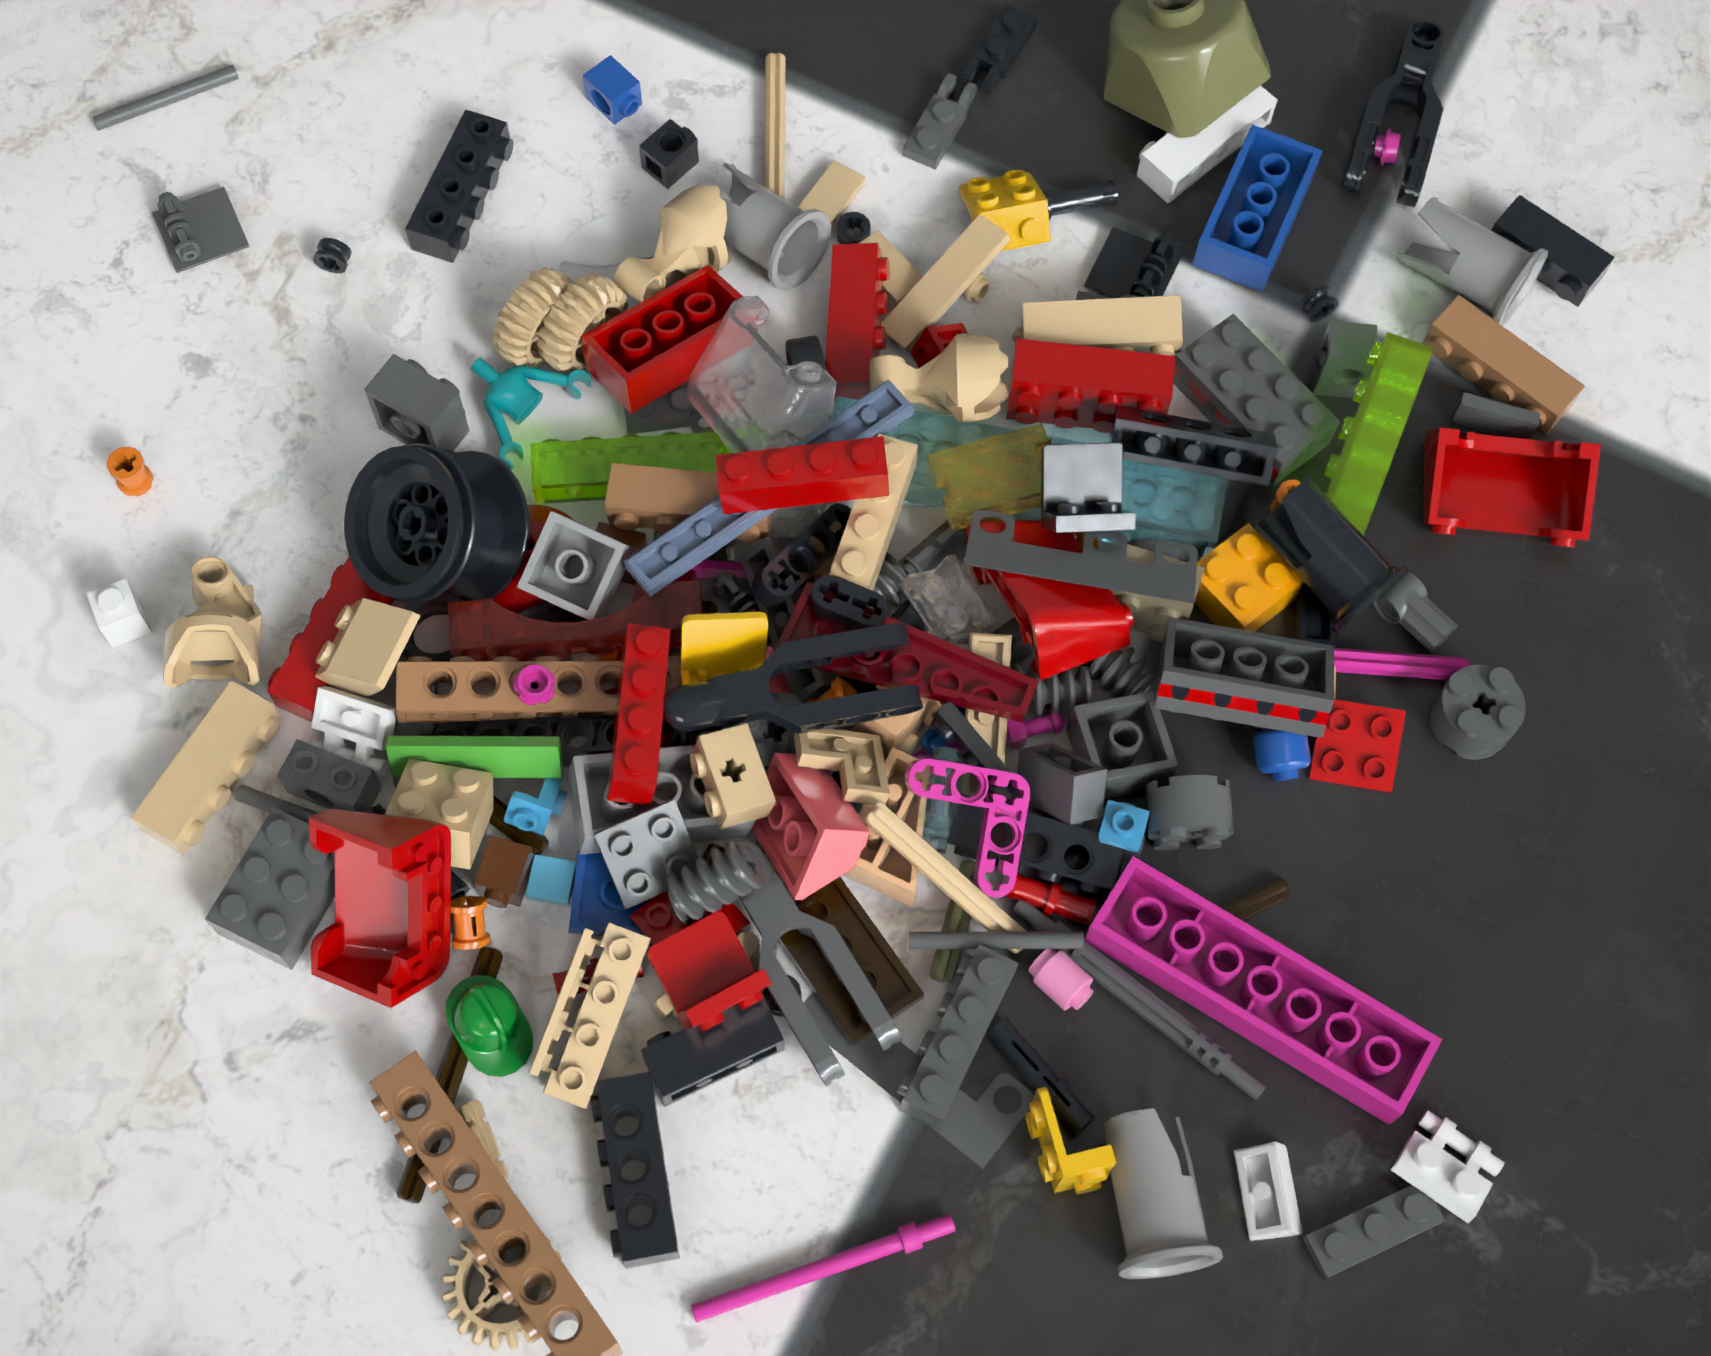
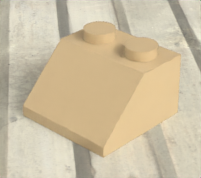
M362 598L352 604V606L346 604L334 625L339 628L333 642L328 640L324 644L316 658V663L320 667L315 677L336 689L365 698L382 691L420 615L366 598Z

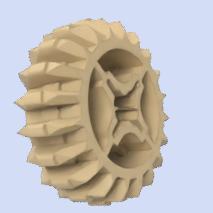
M544 267L539 271L532 272L528 279H522L520 286L517 289H513L511 297L504 301L505 306L498 313L499 320L493 327L495 333L492 336V342L494 343V350L513 367L516 365L536 367L538 363L544 364L545 360L539 355V347L537 346L538 339L540 338L538 333L545 324L543 318L548 316L551 311L550 306L558 301L559 294L563 295L567 291L569 284L575 285V282L569 276L553 268L548 269Z
M590 273L586 277L581 276L578 278L575 285L569 284L567 291L563 295L559 294L558 301L550 306L551 311L548 316L543 318L545 324L539 330L540 338L537 342L539 355L556 371L566 375H570L575 370H586L580 336L627 311V295L623 293V290L615 282L600 274Z
M545 1236V1238L547 1239V1241H548V1242L550 1243V1245H551V1241L549 1240L548 1237ZM462 1240L459 1243V1247L466 1256L463 1260L456 1256H450L448 1259V1263L458 1269L457 1274L447 1273L442 1276V1282L455 1286L454 1290L446 1291L441 1295L442 1301L450 1304L458 1303L446 1313L448 1319L455 1321L465 1317L457 1328V1332L462 1336L470 1333L476 1327L472 1336V1343L480 1346L489 1334V1346L493 1351L499 1350L503 1336H506L508 1347L511 1350L518 1349L517 1334L523 1333L527 1342L532 1344V1340L518 1319L508 1323H491L483 1320L489 1312L494 1314L496 1310L506 1306L507 1303L500 1293L496 1296L494 1294L497 1288L492 1282L494 1278L489 1273L493 1271L497 1276L499 1275L492 1264L489 1262L482 1267L468 1247V1242ZM513 1246L510 1250H518L525 1253L526 1247ZM555 1251L559 1258L562 1259L560 1253L558 1251ZM515 1258L511 1263H516L520 1260ZM475 1268H477L485 1278V1288L477 1298L479 1303L472 1309L468 1290L471 1276ZM541 1283L540 1293L536 1301H541L550 1294L551 1284ZM516 1300L508 1304L517 1308L523 1315L525 1314Z

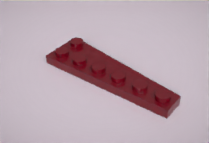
M807 582L775 650L784 642L852 631L853 629L821 617L814 612L810 604L813 584ZM828 591L824 595L823 601L831 603L836 594ZM867 607L863 611L862 617L870 619L875 610ZM887 616L885 624L903 622ZM907 624L910 646L904 645L895 649L875 652L874 657L865 658L863 654L835 659L831 665L814 667V669L887 688L918 685L921 697L944 703L949 701V703L952 702L955 706L1022 723L1039 683L1034 678Z

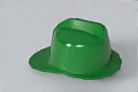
M481 975L463 979L452 988L446 1000L445 1016L451 1031L469 1062L476 1070L488 1076L504 1077L516 1073L526 1064L532 1052L533 1034L529 1022L512 992L503 982L491 976Z

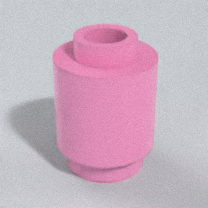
M1055 949L1044 950L1028 970L1034 977L1033 983L1064 1011L1071 1006L1078 1010L1094 992L1089 987L1093 978L1062 950L1059 952Z

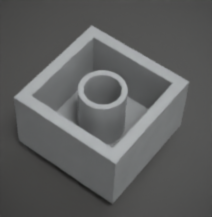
M551 511L517 588L589 621L602 623L626 570L624 561L633 555L635 548L564 515Z

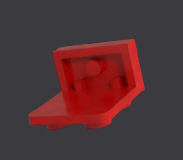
M715 912L656 943L647 950V958L684 1029L693 1028L698 1025L703 1032L724 1021L725 1017L722 1012L733 1005L738 1004L740 1010H743L764 999L761 990L772 985L764 968L757 971L754 970L727 916L723 912Z

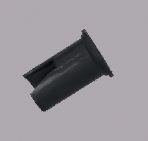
M1308 477L1282 499L1283 504L1281 503L1263 520L1253 526L1333 614L1335 625L1331 629L1335 633L1408 571L1405 565L1400 569L1397 566H1391L1311 477Z

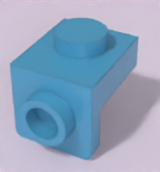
M563 772L562 778H545L539 798L514 791L504 816V822L524 831H533L544 835L551 813L560 816L568 792L560 789L565 772Z
M1108 800L1098 829V841L1138 852L1142 844L1150 811L1140 809L1129 803Z

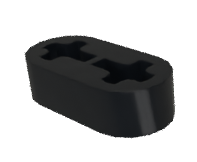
M834 575L822 576L813 584L810 604L814 612L821 617L853 630L885 625L889 607L885 598L879 593ZM829 590L836 592V596L831 603L823 601L824 595ZM867 606L875 608L874 614L870 619L862 617L863 611L866 610Z

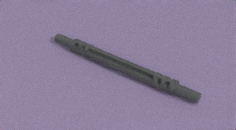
M1022 900L1013 909L1014 913L1037 931H1072L1060 920L1055 923L1035 906ZM1084 940L1083 949H1055L1057 952L1064 951L1093 980L1216 1076L1221 1073L1255 1101L1266 1089L1264 1084L1231 1060L1233 1055L1087 941Z

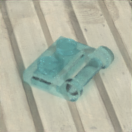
M938 747L934 751L933 759L959 763L960 752L950 747ZM947 767V777L931 774L930 783L945 785L942 791L943 795H947L946 780L951 772V768ZM932 799L931 811H926L923 836L931 837L930 846L938 853L946 854L953 802Z

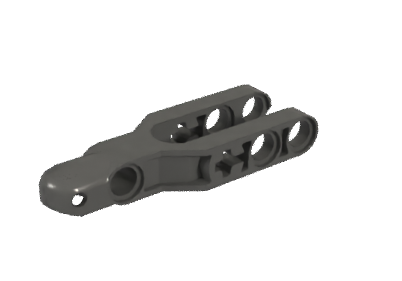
M749 840L735 841L734 843L740 849L748 847L756 855L761 863L766 880L765 886L759 889L752 888L751 893L744 897L738 896L762 937L759 970L764 968L772 985L766 988L825 1086H828L836 1078L839 1079L844 1076L845 1072L776 958L777 942L786 932L798 929L799 933L815 940L842 986L845 985L859 1009L861 1018L864 1023L867 1022L883 1051L890 1048L895 1042L898 1043L903 1039L836 927L800 912L762 850ZM725 848L723 855L725 857H728V853Z

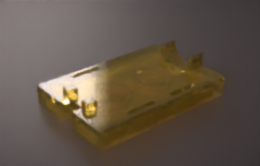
M1042 423L928 454L927 464L937 489L945 487L947 495L943 496L942 504L952 531L966 528L967 525L971 524L973 513L977 510H988L1013 515L1041 507V448L1043 445L1051 444V438L1048 439ZM989 516V517H985V518H983V519H998V518H997V517H993V516Z

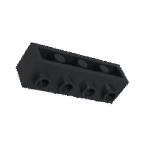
M465 109L405 227L411 250L453 263L459 250L463 251L466 248L470 236L469 230L474 220H479L483 213L484 199L489 190L495 189L499 178V169L503 161L509 160L513 151L514 143L513 139H510L507 122Z

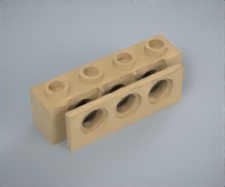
M607 923L601 941L591 938L593 931L586 928L583 930L529 1074L537 1077L540 1070L550 1073L543 1094L585 1109L589 1103L651 939L611 923ZM598 945L603 948L588 985L581 981L594 947ZM579 987L587 989L573 1026L566 1025L570 1008ZM562 1030H567L570 1034L557 1068L550 1067L549 1064Z

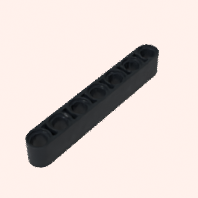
M616 715L447 722L437 726L431 733V736L560 737L563 767H570L573 756L612 753L613 744L610 742L614 736ZM663 716L662 732L670 733L673 736L668 742L660 744V748L695 745L697 740L694 737L697 733L704 730L711 732L720 731L722 726L682 732L672 728ZM585 736L588 738L587 742L581 747L569 746V742L575 737Z

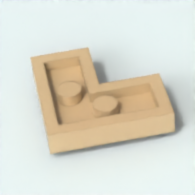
M824 729L802 734L795 733L794 742L798 766L839 771L844 801L872 805L876 802H881L886 806L890 791L880 735L837 729Z

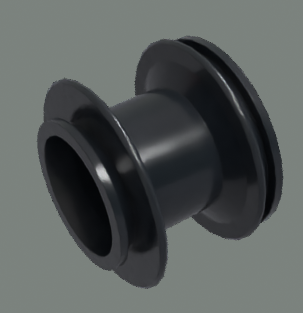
M420 443L391 447L369 460L358 473L350 489L344 516V535L348 555L360 578L372 590L383 596L406 603L426 602L438 597L442 593L458 597L467 606L480 605L492 600L508 587L518 573L527 551L530 532L529 510L523 489L511 469L500 459L488 453L477 451L458 452L449 456L445 451L432 445Z

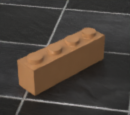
M1460 295L1431 324L1422 343L1435 357L1443 359L1457 369L1465 379L1476 383L1491 394L1495 401L1541 414L1537 429L1545 435L1551 431L1574 405L1585 387L1577 379Z
M612 463L604 504L608 522L622 530L631 531L637 528H649L665 534L719 496L717 473ZM774 512L736 538L745 542H756L759 539L770 537Z

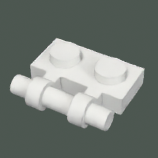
M330 686L319 687L311 728L325 732L324 740L316 738L311 745L374 770L377 776L385 777L390 769L389 762L378 758L375 752L376 749L386 750L388 736H393L397 717L396 707ZM344 739L356 742V749L347 748Z
M1427 1110L1421 1117L1418 1125L1430 1132L1432 1136L1430 1139H1427L1415 1131L1406 1142L1391 1171L1466 1223H1469L1477 1215L1493 1183L1478 1174L1480 1167L1496 1177L1505 1162L1491 1154L1492 1148L1479 1140L1475 1143L1456 1130L1457 1124L1447 1117L1440 1119ZM1445 1144L1465 1156V1162L1462 1163L1443 1150Z

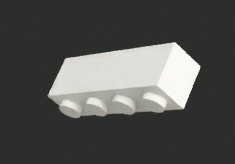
M1260 85L1196 136L1178 138L1166 132V135L1159 141L1149 142L1141 151L1137 177L1165 202L1170 203L1243 145L1252 124L1261 128L1267 126L1271 122L1277 99Z

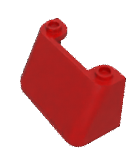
M1449 428L1426 430L1424 444V524L1431 525L1430 533L1455 535L1456 528L1551 537L1550 545L1575 547L1576 540H1589L1601 444L1541 441L1475 434V432L1460 433L1459 429Z
M982 519L979 523L984 531L992 534L1001 533L1006 529V524L1002 519ZM1015 519L1012 542L1083 554L1075 532H1053L1041 527V519ZM971 524L967 525L966 527L967 542L969 538ZM970 566L971 574L979 586L993 583L1020 625L1021 640L1025 645L1029 643L1031 647L1035 648L1036 660L1031 661V667L1040 681L1130 645V627L1134 625L1132 613L1126 603H1119L1110 589Z
M327 809L309 817V839L312 848L325 854L335 853V923L318 933L311 943V974L384 1006L393 1008L436 982L443 975L449 963L451 832L448 826L430 819Z

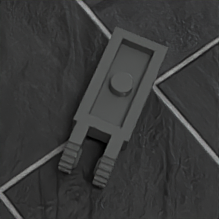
M948 73L940 85L938 94H934L903 146L902 156L932 169H937L967 117L968 108L976 95L978 85L969 82L963 89L959 102L956 103L949 100V97L956 87L957 76Z

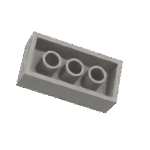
M695 745L660 748L657 786L650 806L607 801L612 753L573 756L568 780L579 855L601 853L593 833L673 798L677 803L692 843L747 837L756 820L720 830L716 817L711 818L706 810L704 803L706 789L702 778H696L691 768L690 754L693 753Z

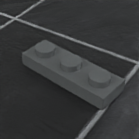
M1410 1185L1320 1228L1302 1239L1321 1276L1326 1280L1446 1220L1435 1200L1413 1185Z

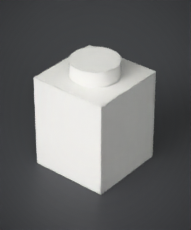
M127 578L86 593L98 628L113 648L152 633L140 598Z

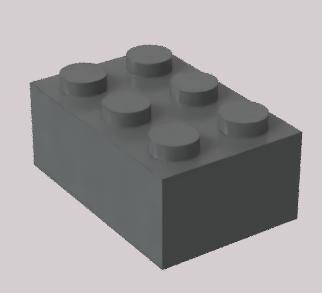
M273 807L205 920L217 934L292 970L335 898V853L325 854L314 850L310 845L309 824Z

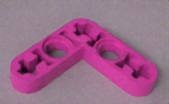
M919 758L912 761L908 765L904 777L907 788L913 794L925 798L984 807L973 881L975 886L985 895L991 897L1007 895L1013 889L1016 882L1030 799V787L1027 781L1021 775L930 758ZM925 765H928L929 773L932 775L947 777L946 767L951 768V772L946 780L947 795L942 794L945 785L928 783L926 789L922 790V782L915 780L916 772H923ZM966 772L972 773L978 780L977 792L970 797L961 796L956 789L957 779ZM987 776H993L989 783L990 785L1002 787L1007 786L1009 780H1012V787L1019 791L1018 797L1010 798L1009 803L1005 804V796L988 793L989 801L984 802L983 800L988 791ZM1000 822L1007 823L1012 829V839L1004 847H997L991 840L992 828ZM988 850L1001 855L1009 854L1008 862L999 859L997 869L1000 874L1004 875L1003 883H996L994 889H991L989 881L984 880L986 872H993L996 861L994 858H987Z

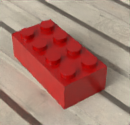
M709 265L580 336L586 370L631 414L758 340L755 306Z
M1017 338L1009 383L1006 419L1016 420L1022 424L1037 422L1055 424L1057 427L1064 429L1082 427L1091 428L1101 433H1110L1116 405L1168 414L1173 396L1175 356Z

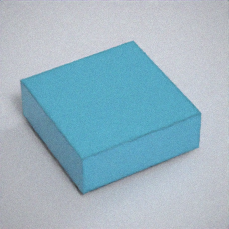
M534 855L526 891L527 899L569 906L577 861Z

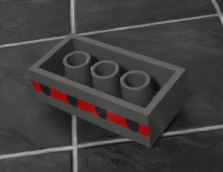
M1234 313L1175 355L1173 384L1210 422L1275 434L1278 449L1269 482L1272 486L1276 485L1330 444L1340 420Z
M1168 617L1159 654L1154 708L1174 713L1207 717L1214 720L1252 725L1259 728L1286 731L1298 735L1323 737L1334 702V646Z

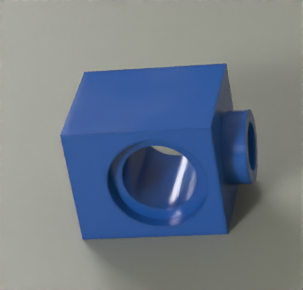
M611 55L582 75L586 99L614 125L623 118L632 116L642 105L640 81Z

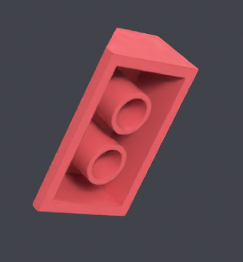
M774 752L766 775L776 803L769 816L756 819L751 830L793 899L803 900L855 867L862 849L867 844L870 831L851 803L843 800L842 790L828 770L801 767L797 765L796 754Z

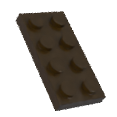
M841 877L836 878L803 900L793 899L800 912L836 927L892 1019L924 998L921 988ZM798 929L790 930L783 934L778 941L851 1046H854L873 1033L867 1022L864 1023L855 1001L845 985L842 986L815 940L799 933Z

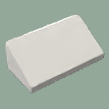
M1271 1142L1233 1150L1249 1239L1255 1241L1302 1234L1286 1146L1278 1142Z

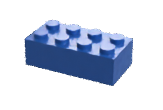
M1252 124L1199 239L1192 266L1263 292L1312 182L1323 150Z

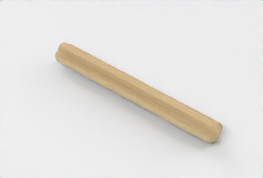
M769 53L766 56L764 186L784 198L785 56L782 53Z
M876 802L867 810L864 818L865 823L988 932L1026 931L883 803ZM1009 949V950H1010L1012 953H1016V954H1017V953H1019L1020 951H1022L1023 949Z

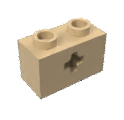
M748 724L699 736L692 751L693 753L690 754L691 768L695 777L702 778L706 789L704 793L706 810L711 818L716 817L720 830L769 816L776 800Z

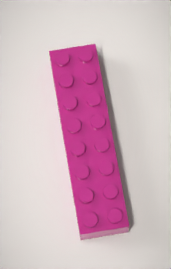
M1134 856L1093 920L1084 939L1093 947L1388 1125L1392 1124L1403 1114L1443 1040Z

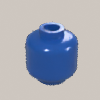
M1261 728L1262 731H1258L1253 737L1258 771L1263 774H1273L1274 782L1299 778L1298 770L1306 768L1311 762L1307 735Z

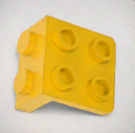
M1011 170L1001 177L991 179L985 177L972 178L966 184L958 187L959 196L971 215V223L981 213L1009 235L1010 241L1001 251L1051 241L1047 198L1031 173L1022 170Z
M763 612L689 614L684 616L681 625L680 685L703 682L716 676L757 669L766 660L767 615Z
M1047 1087L1036 1089L1033 1100L1029 1103L1030 1112L1025 1113V1118L1031 1138H1039L1042 1155L1038 1156V1165L1044 1183L1051 1181L1054 1193L1075 1188L1076 1194H1084L1100 1189L1102 1187L1101 1181L1107 1179L1116 1164L1111 1144L1067 1155Z

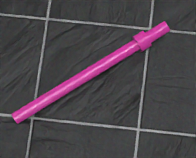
M950 1214L919 1225L911 1222L897 1227L898 1232L691 1304L696 1323L904 1250L905 1254L921 1249L923 1248L922 1243L955 1232L953 1220Z

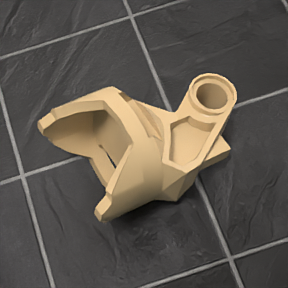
M714 184L707 186L696 185L686 189L658 212L660 228L658 229V244L654 257L652 259L628 257L619 265L615 272L614 282L623 292L641 303L707 265L718 273L731 262L730 252L726 248L723 239L727 223L726 202L720 197V188Z
M973 333L956 334L940 355L919 369L905 364V360L899 356L882 355L872 358L869 362L870 392L889 379L911 404L920 403L944 415H954L959 422L963 423L988 419L1001 410L1000 403L1008 397V386L1000 379V375L1008 367V356L999 350V343L989 336Z
M212 556L203 557L197 560L191 568L193 599L200 608L189 616L186 615L175 620L165 632L163 641V684L169 688H175L191 678L215 681L236 677L247 685L255 686L259 682V645L263 641L262 613L258 605L254 603L253 585H241L232 569L224 560ZM234 660L231 663L216 666L192 663V661Z

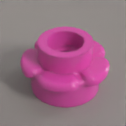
M1391 128L1387 129L1386 135L1378 134L1374 157L1381 158L1380 165L1382 166L1384 162L1395 164L1401 134L1391 132Z
M529 665L524 667L515 676L513 687L514 691L519 693V699L523 703L534 706L538 702L544 704L552 699L555 693L553 686L556 684V679L553 673L545 667ZM533 682H537L539 684V687L537 689H533L531 687V684Z

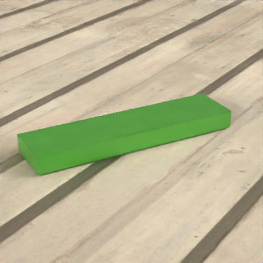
M388 736L386 743L392 777L402 776L409 759L493 773V778H562L564 769L560 737Z

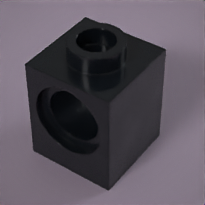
M669 119L639 145L641 168L667 189L699 163L698 140L695 134L689 128L679 126L672 119Z

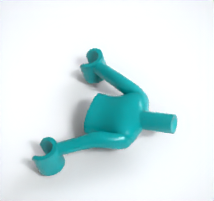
M481 357L470 368L489 384L482 404L495 427L502 445L499 452L500 460L507 461L508 467L511 470L514 469L513 464L505 458V455L515 453L521 459L524 456L521 446L513 442L502 414L507 415L519 425L534 411L543 398V393L535 389L527 379L567 387L569 395L574 399H580L581 392L573 383L580 381L587 387H591L590 376L583 370H575L570 375L532 366L516 365L499 373Z

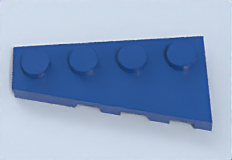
M578 850L568 933L582 934L586 928L593 931L592 936L602 937L607 923H611L645 936L629 916L650 899L625 909L619 893L613 884L602 853L579 855Z

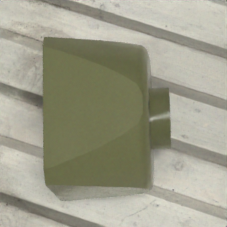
M1121 0L1112 14L1103 91L1104 100L1178 138L1196 136L1271 78L1270 66L1245 0Z

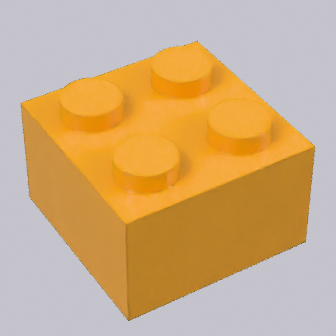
M1248 523L1197 562L1198 566L1205 569L1194 603L1215 625L1255 632L1295 600L1303 581L1271 545Z

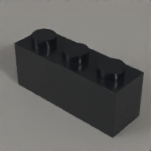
M1520 194L1494 223L1491 231L1529 252L1538 251L1540 248L1548 250V256L1536 280L1553 290L1560 298L1568 300L1577 307L1581 305L1600 282L1615 258Z
M765 999L743 1010H740L738 1004L733 1005L722 1012L725 1017L724 1021L703 1032L697 1025L693 1028L683 1029L673 1035L670 1031H665L653 1036L646 1042L648 1046L640 1049L642 1057L665 1107L785 1050L784 1038Z

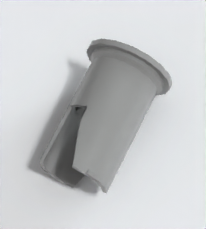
M724 162L723 166L732 174V185L729 195L736 202L735 204L729 199L722 198L726 202L727 223L723 237L725 243L768 270V278L774 287L783 291L796 288L808 279L826 253L831 238V222L828 215L817 209L807 211L799 209L738 170L735 165Z
M1432 197L1426 202L1418 215L1448 246L1459 251L1460 255L1412 243L1403 254L1397 253L1396 261L1407 264L1492 313L1493 319L1503 326L1518 309L1537 279L1548 256V250L1540 248L1538 251L1529 252L1438 201V198Z
M1155 1108L1122 1113L1104 1122L1106 1144H1111L1116 1159V1164L1111 1170V1178L1126 1251L1124 1262L1119 1264L1117 1268L1118 1276L1127 1279L1173 1276L1209 1267L1221 1261L1223 1258L1222 1250L1208 1243L1193 1165L1180 1117H1174L1165 1123H1161Z

